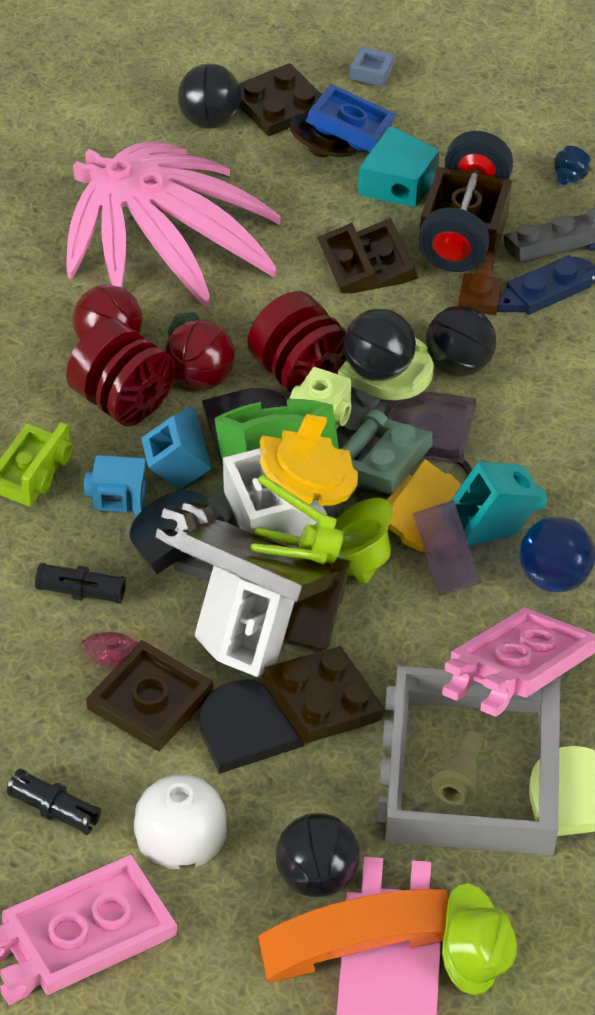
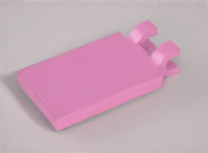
M524 607L451 651V659L445 662V671L452 673L453 677L448 684L443 686L442 695L458 701L467 694L473 681L481 683L492 691L489 697L481 702L480 711L496 717L506 709L514 693L527 698L595 653V634Z
M128 855L2 911L3 925L0 926V962L5 960L12 952L19 964H14L0 970V976L5 983L0 986V991L9 1006L27 997L38 985H41L46 995H50L177 935V924L132 855Z
M364 857L362 892H347L346 900L402 890L381 888L383 858ZM412 860L410 890L430 888L431 862ZM408 940L342 956L336 1015H437L441 941L411 949Z

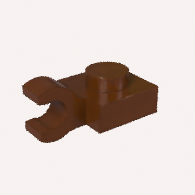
M487 251L483 261L476 267L475 275L464 273L458 306H469L483 314L496 316L502 278L492 277L494 251Z

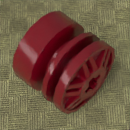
M303 291L288 292L269 303L254 320L247 336L248 350L291 394L296 385L301 386L313 367L338 374V370L346 361L343 345L347 330L341 327L335 318L329 317L326 310L310 294Z
M113 318L95 324L83 335L73 349L68 361L66 379L70 388L94 405H98L99 409L123 426H135L156 411L165 400L174 382L176 367L172 356L148 339L144 340L142 335L118 318Z

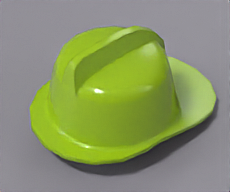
M371 498L356 503L337 518L334 527L343 531V541L337 557L351 560L348 576H355L361 584L368 583L376 569L382 566L391 555L388 527L392 518L393 506L388 500L383 498Z
M465 883L457 885L450 893L442 955L445 969L451 981L462 992L470 995L485 993L493 986L495 978L504 974L513 965L517 956V939L508 915L500 908H495L489 897L479 887Z

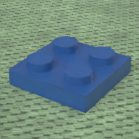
M330 84L310 109L306 122L315 126L316 130L320 133L335 135L347 141L354 149L371 152L389 126H392L396 114Z

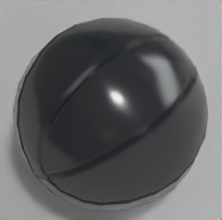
M201 64L192 68L183 77L178 91V104L185 117L194 125L208 129L218 128L227 124L238 112L242 97L241 87L235 76L227 68L217 64Z
M452 306L437 314L429 324L426 332L427 351L433 362L442 371L458 376L472 375L484 368L493 357L496 349V333L492 323L479 310L469 306Z
M372 309L358 315L348 326L344 336L343 349L347 362L357 374L372 381H386L401 375L411 364L415 354L416 340L410 324L401 315L388 309Z
M327 813L305 814L294 819L281 833L276 845L277 869L283 880L297 893L308 897L330 896L340 892L353 879L359 866V844L351 828L338 817Z

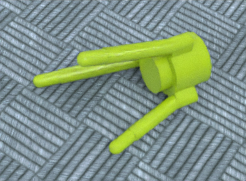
M261 475L258 478L259 483L317 523L315 525L307 524L301 537L257 527L254 530L255 535L299 548L254 543L250 547L251 551L267 555L306 559L323 565L325 562L332 564L339 554L343 541V531L334 528L337 519L320 513L279 484Z

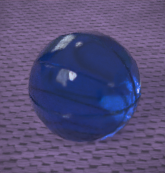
M548 517L532 525L527 533H525L520 545L519 558L523 572L537 587L549 592H567L579 587L590 576L595 565V546L591 535L577 521L565 517Z

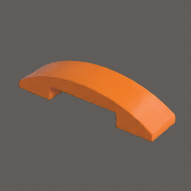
M402 890L354 898L312 910L265 931L258 938L267 981H280L316 972L314 963L408 940L411 949L443 941L449 901L447 890Z

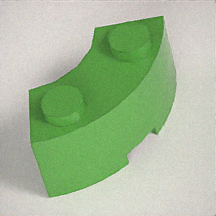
M287 399V406L262 409L261 402L226 412L214 418L221 461L223 462L224 457L261 448L259 441L262 435L282 439L281 434L283 430L298 432L306 414L327 418V423L320 436L331 438L332 445L339 449L333 405L315 400Z

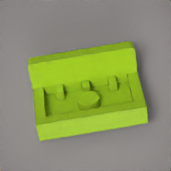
M60 422L53 433L27 423L24 425L0 458L1 496L31 507L40 493L45 494L48 491L54 473L60 465L64 466L67 464L73 451L68 424Z

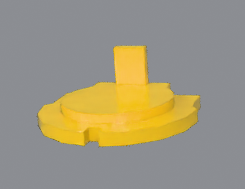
M306 414L298 432L283 430L281 434L282 439L262 435L259 441L262 452L260 464L264 473L270 480L308 504H311L313 499L318 500L319 506H333L347 501L358 483V471L353 468L349 450L335 448L332 445L331 438L320 436L327 423L326 417Z
M424 459L413 476L408 474L387 499L393 506L392 518L388 529L398 535L402 543L419 552L440 554L455 550L459 545L440 514L462 484L451 473L445 474Z

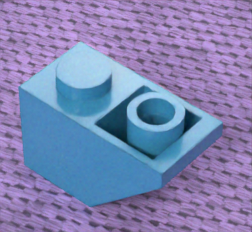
M191 406L173 415L141 438L148 468L179 491L212 469L196 410Z

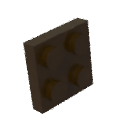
M291 63L239 83L242 94L240 108L268 137L290 128L289 125L292 117L299 113H309L312 106L322 95Z
M141 640L86 698L87 709L160 752L213 691V681Z
M341 646L264 668L262 681L305 744L370 725L383 718L384 706Z

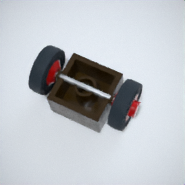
M483 131L462 133L448 147L445 156V168L437 167L421 214L418 242L419 250L423 256L438 268L451 272L469 271L483 261L487 251L495 252V260L509 214L512 180H509L513 169L512 152L499 137Z

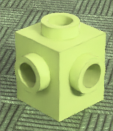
M313 367L301 386L296 385L289 399L315 400L333 405L337 430L339 425L344 426L347 423L351 413V379Z

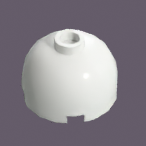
M173 774L160 778L143 792L136 804L134 834L140 851L153 863L168 869H180V865H191L194 863L195 867L207 863L221 850L227 836V813L219 793L206 781L190 774Z

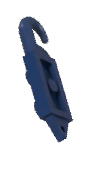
M595 243L589 244L588 250L594 251ZM568 255L507 282L505 293L498 302L497 312H526L530 315L584 291L595 283V265L584 258Z

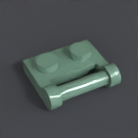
M371 409L362 418V426L342 449L349 450L353 468L358 471V483L393 494L432 447V432L390 420L383 412ZM374 436L381 438L361 462L354 460Z

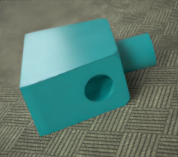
M389 126L359 167L358 194L416 207L426 192L430 191L439 164V151L437 148Z
M478 462L440 516L459 547H468L506 538L518 533L534 511L544 509L547 496L544 489L536 485L527 469L520 464Z

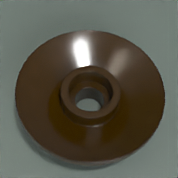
M299 113L292 117L289 125L292 134L297 140L307 146L308 150L315 156L323 158L328 156L349 157L358 152L347 141L335 135H325L317 131L315 126L306 122L309 113Z

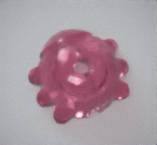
M101 632L100 634H93L87 637L86 640H82L84 651L89 654L90 658L97 665L102 667L117 666L138 644L129 636L118 632Z

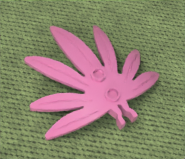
M164 142L137 143L123 149L113 159L101 157L97 152L89 149L85 153L86 164L77 161L73 165L74 180L89 184L76 205L70 224L67 243V278H74L91 242L99 212L102 210V244L111 285L123 288L126 266V229L122 211L123 206L128 207L137 224L158 254L203 306L210 305V295L203 274L190 247L173 223L164 215L165 213H168L268 275L276 277V266L245 228L216 204L196 192L252 211L278 225L281 224L280 215L254 196L236 186L202 173L185 170H206L230 176L229 168L205 158L187 155V149Z

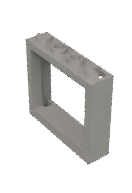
M397 666L396 686H387L385 710L394 711V720H384L382 746L391 748V758L382 757L380 785L389 786L388 797L379 796L377 824H386L385 842L554 855L558 834L560 678L554 679L527 698L514 693L505 709L506 711L538 713L537 761L540 759L539 821L401 810L408 703L480 709L481 702L489 697L492 690L484 687L481 683L473 681L467 694L456 701L442 695L443 686L452 680V673L445 671V669Z

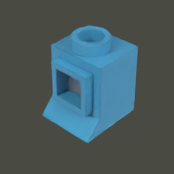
M96 455L93 472L85 473L84 496L92 497L93 508H97L98 511L126 513L131 511L137 516L144 508L147 481H143L146 459Z

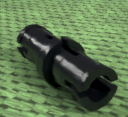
M40 562L35 577V588L71 594L74 600L82 601L83 597L121 604L126 590V577L90 572L89 567L81 565L77 569ZM64 579L96 584L98 586L93 587L77 583L64 582Z
M22 768L15 772V776L19 777L20 780L11 777L8 783V796L40 810V815L43 818L51 820L54 817L80 830L85 835H89L93 830V827L88 824L96 825L100 819V807L93 806L69 794L66 786L60 783L51 785L27 773Z

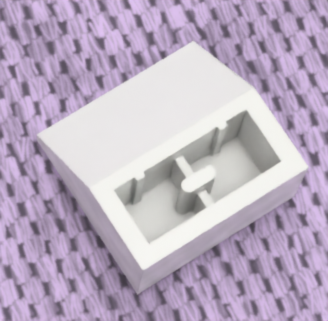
M261 448L224 457V493L240 529L255 535V528L260 527L301 537L307 524L315 525L317 523L259 483L258 478L261 475L266 476L260 464L262 457ZM313 499L309 505L320 513L327 515L324 507L319 506L318 500Z
M213 566L194 636L218 662L258 677L263 674L265 667L274 665L278 661L294 601Z

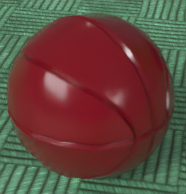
M111 284L95 286L84 293L76 303L73 313V327L80 340L95 324L106 319L118 318L140 333L143 324L142 311L136 298L126 289Z
M207 320L188 321L175 328L166 342L165 352L172 356L175 362L174 379L184 387L192 390L212 389L224 382L233 369L235 348L232 339L216 323Z

